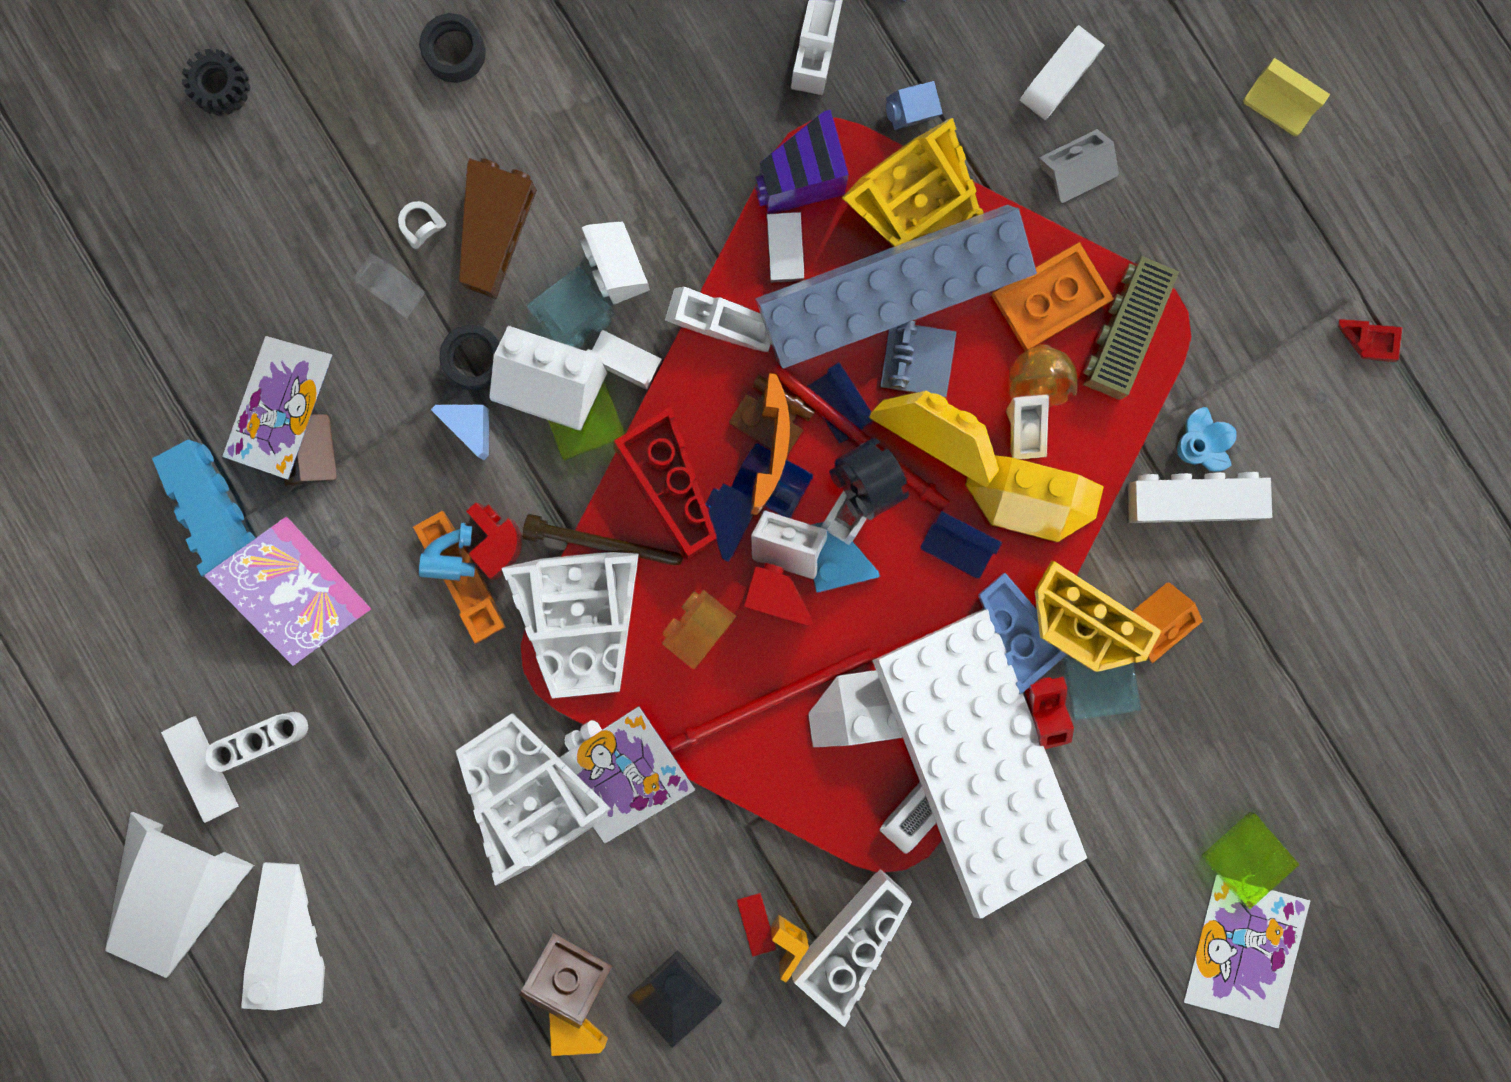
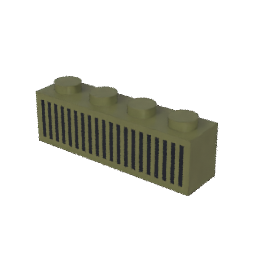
M1143 256L1134 264L1129 263L1121 278V282L1125 284L1121 295L1116 294L1114 296V300L1108 309V313H1111L1112 317L1108 326L1104 324L1095 341V343L1099 344L1095 356L1090 355L1085 364L1083 374L1087 375L1083 385L1119 400L1129 395L1179 271Z

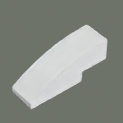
M843 0L808 1L793 70L791 89L823 95Z
M687 287L674 288L665 321L730 343L768 352L771 342L760 313L720 297L712 298Z

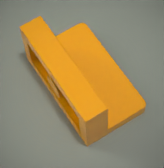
M778 914L771 925L772 941L787 950L779 962L780 979L786 983L809 949L807 933Z

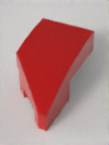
M1339 319V329L1362 359L1397 362L1399 360L1403 327L1369 325L1370 321Z

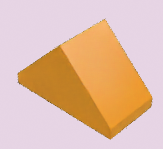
M549 1013L551 1056L601 1053L605 1048L608 1038L587 1018L584 1019L581 1027L578 1029Z

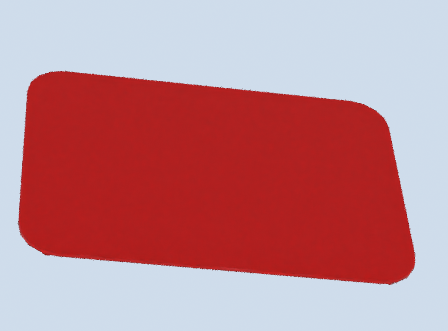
M835 117L833 120L849 174L845 190L846 194L862 176L901 149L903 145L862 124ZM809 122L789 132L777 148L784 144L788 139L795 135ZM974 182L979 208H982L983 213L1005 205L1019 209L1035 268L1080 242L1112 297L1114 298L1116 294L1121 295L1125 285L1121 282L1122 275L1129 263L1134 264L1133 262ZM755 188L700 293L712 298L720 297L760 313L756 298L801 281L771 283L768 212L766 205H759ZM844 195L774 213L801 212L804 280L893 248L894 246L842 199ZM1172 288L1130 393L1121 400L1083 385L1087 375L1083 374L1085 364L1090 355H1096L1099 344L1095 343L1097 335L1104 324L1108 326L1112 314L1108 313L1111 302L1026 352L991 296L998 289L912 320L918 326L956 331L947 397L944 398L948 404L960 411L973 414L980 423L985 425L994 455L1012 457L1011 423L1006 413L1012 399L1048 395L1047 457L1020 460L1074 473L1104 486L1096 519L1059 542L992 526L972 494L966 488L967 476L869 418L871 412L883 400L914 393L880 387L889 329L786 367L785 369L868 436L879 440L880 443L878 444L885 449L888 448L893 456L928 484L934 483L937 486L935 489L950 500L948 506L941 511L928 500L925 502L919 498L921 494L908 484L902 486L903 493L909 491L907 499L872 520L866 519L854 538L853 543L879 571L880 577L817 593L813 579L784 570L783 575L790 577L813 619L811 627L744 607L755 568H763L764 563L752 559L751 535L764 511L810 525L824 522L843 492L842 487L838 488L834 484L829 471L835 467V460L859 445L816 410L809 422L797 415L793 423L803 429V432L787 455L782 474L769 500L757 515L750 514L754 480L758 473L769 474L771 450L730 425L729 421L746 394L757 401L763 394L752 385L758 375L767 380L769 373L778 363L772 345L770 344L768 352H763L681 327L627 432L672 405L679 431L682 434L691 466H693L701 495L704 498L717 539L713 544L688 560H685L683 557L682 563L678 566L638 558L619 692L552 698L537 661L535 649L525 630L520 645L523 672L535 694L556 711L583 725L589 721H595L602 730L639 706L690 781L854 866L878 872L881 869L885 873L907 870L925 860L943 840L937 823L907 854L902 852L880 832V828L886 819L920 782L904 739L897 738L847 746L813 747L808 713L834 679L699 740V744L694 747L690 744L673 752L668 740L686 732L685 728L689 726L695 728L871 647L877 659L983 609L978 594L1003 573L1008 575L1036 609L1035 590L1051 561H1055L1077 576L1185 363L1192 336L1188 310L1176 289ZM781 383L783 390L796 398L797 395ZM615 453L575 530L680 553L619 456ZM845 503L837 518L851 526L856 517L853 516L847 503ZM568 543L561 557L610 551ZM873 661L843 675L874 671L876 668Z

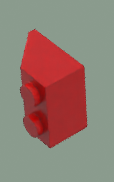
M765 562L763 568L756 567L744 607L811 627L813 619L790 577L783 575L784 568Z

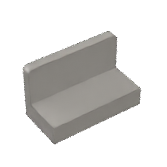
M1098 129L1039 157L1041 169L1054 180L1057 199L1061 203L1119 175L1114 142Z

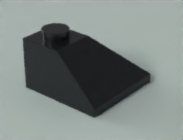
M678 950L627 996L672 1048L723 1001Z

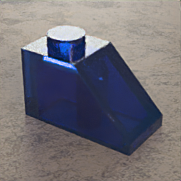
M723 483L720 490L713 488L706 506L710 508L708 513L717 536L716 540L722 558L730 563L754 514H750L752 497Z

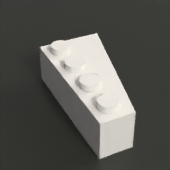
M880 869L810 945L792 973L794 983L844 1027L850 1018V1012L855 1002L860 1000L865 990L864 986L873 969L876 970L881 961L883 950L888 941L892 940L912 903L906 892Z

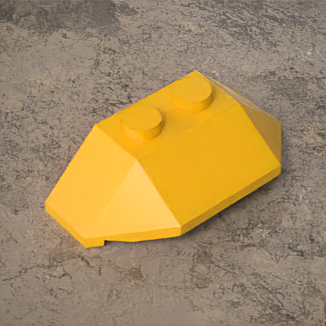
M922 391L886 399L869 416L870 419L985 488L988 487L999 471L985 425L980 423L973 414L960 411L948 404L947 400L941 395Z
M996 455L995 458L999 471L987 488L969 477L966 480V488L972 494L992 526L1054 542H1059L1096 519L1104 486L1074 473L1012 457Z
M1051 561L1035 590L1040 638L1094 672L1134 662L1146 661L1162 632L1055 561Z

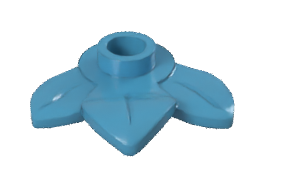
M1207 407L1197 409L1186 419V434L1179 440L1177 453L1181 460L1194 465L1201 463L1212 472L1223 471L1231 466L1230 458L1225 451L1235 443L1237 437L1236 429L1226 422L1213 423ZM1193 443L1196 445L1198 451L1194 449Z

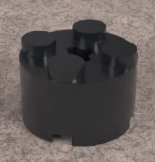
M871 438L835 460V467L829 471L834 484L838 488H843L848 497L846 501L847 506L856 518L863 515L865 518L872 520L909 496V491L903 493L902 486L907 484V481L899 463L888 448L881 451L876 446L880 441L875 438Z

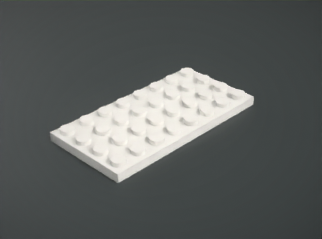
M988 609L975 612L872 660L973 917L980 919L1087 859L1044 746L1039 744L1035 724L1023 693L1019 694V689L1015 684L1018 680L1013 667L1007 664V659L1004 655L1006 649L1000 634L995 633Z

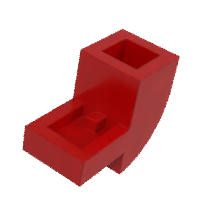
M475 502L466 512L488 537L468 555L490 579L497 580L503 574L502 568L512 566L521 553V531L517 523L510 518L500 525L498 522L502 518L490 504L484 507L482 504Z
M1049 677L1042 678L1031 684L1030 688L1024 691V698L1035 724L1039 744L1044 746V749L1072 743L1074 726L1065 705L1068 688L1064 677L1055 679Z

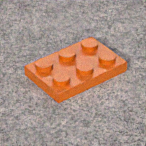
M1080 242L1036 267L1037 274L1006 285L991 295L1025 352L1114 300Z

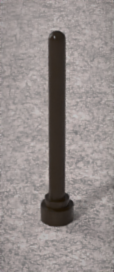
M528 513L523 527L522 539L537 542L538 540L544 541L545 538L610 552L639 554L638 558L674 566L680 565L683 561L682 555L678 552L548 525V521L542 520V516Z

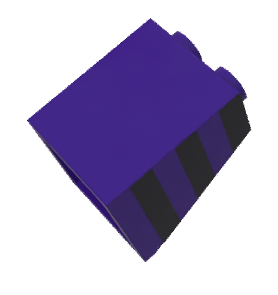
M831 109L815 117L760 162L759 175L755 176L757 185L755 190L759 205H766L768 214L845 195L849 174Z

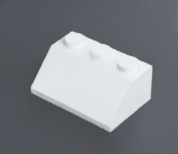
M508 326L494 354L489 398L491 401L580 431L607 375V371L599 355Z

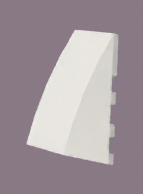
M603 552L543 558L502 568L505 579L508 580L513 593L512 597L515 605L519 609L526 626L525 630L528 638L535 649L537 661L552 698L620 691L639 554Z
M513 713L456 750L468 794L471 795L474 805L475 819L480 826L484 839L485 853L491 863L492 877L495 885H499L537 865L589 830L611 810L590 787Z
M131 812L105 951L167 978L197 941L196 939L201 932L211 923L225 901L232 896L239 883L255 865L226 852L217 856L210 855L160 833L164 825Z

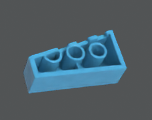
M186 440L152 458L166 494L172 500L176 499L178 502L174 510L178 522L189 529L191 536L186 539L191 552H197L201 557L202 563L197 565L201 576L210 572L255 539L252 533H247L241 521L244 520L243 513L237 504L230 501L226 493L229 491L228 484L222 475L216 474L211 464L214 461L213 456L204 444L201 445V443Z

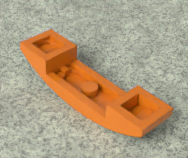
M770 373L765 384L762 416L775 417L769 474L758 473L754 480L750 514L755 515L761 511L772 495L782 474L789 447L790 420L786 397L777 375Z
M440 511L413 526L424 549L437 538L455 530L444 511ZM459 542L447 547L440 553L443 556L462 557V562L474 563L473 559L468 555L467 548L465 546L459 548ZM476 564L474 577L460 576V581L443 579L461 612L459 615L475 644L506 628Z

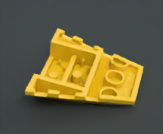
M953 118L914 138L862 176L842 197L846 203L894 247L984 214L977 202L976 188L973 179L969 177L964 161L966 157L962 146L959 145L955 133L957 129Z

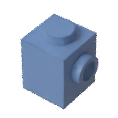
M934 81L900 89L886 97V113L888 119L893 123L894 130L928 122L943 114Z

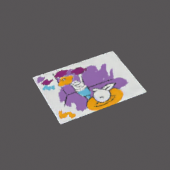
M265 336L222 457L289 479L332 355Z
M639 706L560 757L611 808L593 826L604 843L614 839L696 790Z
M1216 875L1184 1003L1279 1028L1310 900Z

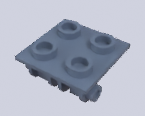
M909 321L889 329L880 387L914 393L928 391L942 397H947L956 331L915 325V321Z

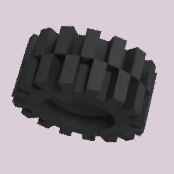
M205 49L206 56H203L200 52L195 53L194 55L198 60L193 62L189 58L186 63L191 67L190 70L183 68L182 74L187 78L182 79V85L186 88L184 91L187 96L209 114L213 112L216 116H222V111L227 115L232 114V106L239 110L242 106L238 101L242 99L246 102L248 96L244 91H250V85L246 82L249 80V77L241 65L230 54H225L219 49H216V53L211 49ZM215 72L225 73L228 80L226 86L215 94L207 92L205 83L208 77Z

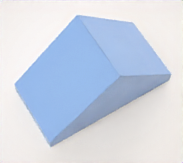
M435 405L431 409L477 457L485 460L489 456V409L484 405Z

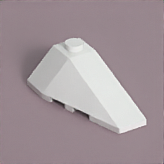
M263 863L244 971L242 1008L281 1010L319 1004L323 1001L325 966L322 956L320 957L315 939L317 937L315 926L311 924L307 908L309 902L299 864Z

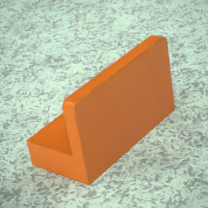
M1169 582L1164 584L1132 611L1162 631L1147 658L1151 663H1154L1203 622L1195 602Z

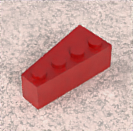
M671 405L614 440L613 449L684 559L688 560L713 544L717 536L704 498L701 495L693 466H691Z

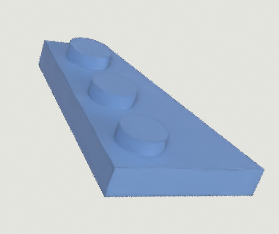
M1003 573L979 593L978 597L983 609H988L990 621L994 625L995 633L1001 636L1006 649L1004 655L1006 656L1008 666L1012 665L1018 680L1015 684L1019 689V694H1022L1067 654L1040 638L1037 609L1008 575Z

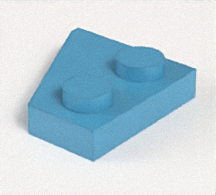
M823 522L812 525L821 528ZM827 531V540L817 558V574L813 579L817 593L880 577L879 571L853 541L848 545Z

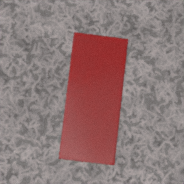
M761 893L737 899L752 956L777 950L775 942L772 941V932Z

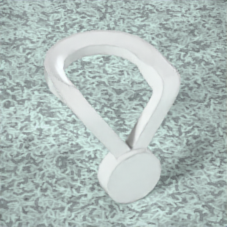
M420 201L405 205L398 217L399 228L414 249L419 248L427 238L446 226L444 219L431 206ZM420 208L429 213L434 223H426L418 229L414 236L407 229L405 219L411 210Z

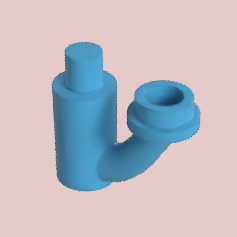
M461 523V529L454 530L431 542L423 554L421 553L419 577L460 581V576L474 577L475 563L462 562V557L440 555L444 549L459 542V548L470 546L472 526H465L466 523Z

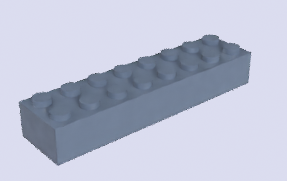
M1005 205L758 297L755 300L777 362L783 369L1033 276L1037 272L1020 211L1018 208Z

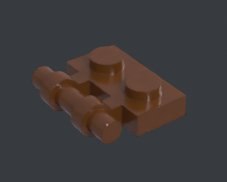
M758 375L752 386L763 394L758 401L746 394L730 419L729 424L771 450L775 417L762 416L767 380ZM784 391L790 420L788 455L803 432V429L793 423L794 419L799 415L809 422L815 410L806 405L805 401L800 397L796 396L795 398Z

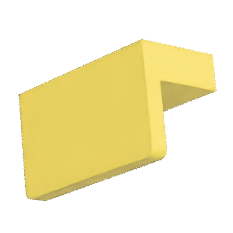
M1274 58L1261 72L1243 99V103L1291 135L1298 136L1311 116L1324 105L1330 94Z

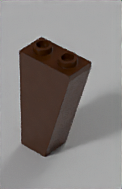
M469 158L466 174L459 282L468 290L497 299L537 189L533 181L530 180L531 177L522 171L512 169L510 173L499 169L500 166L491 160L481 158L479 162Z

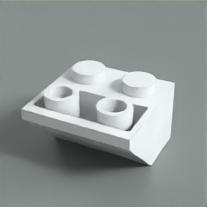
M623 222L592 224L582 227L586 238L581 239L580 242L590 266L594 267L597 265L598 267L597 270L592 272L603 298L610 296L614 305L650 290Z

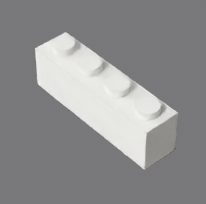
M1259 472L1237 473L1238 478L1225 479V473L1204 474V479H1192V474L1188 473L1172 474L1171 480H1159L1158 474L1138 475V481L1128 483L1129 523L1272 518L1271 478H1259Z

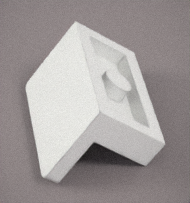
M604 330L601 331L593 349H587V352L599 355L606 370L646 390L649 389L662 363L661 358Z
M764 511L751 535L752 559L761 563L773 564L784 568L786 571L814 579L817 574V558L827 540V530Z

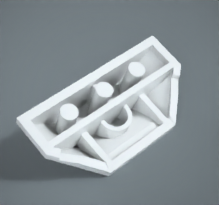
M876 670L837 676L808 713L813 747L847 746L903 738Z

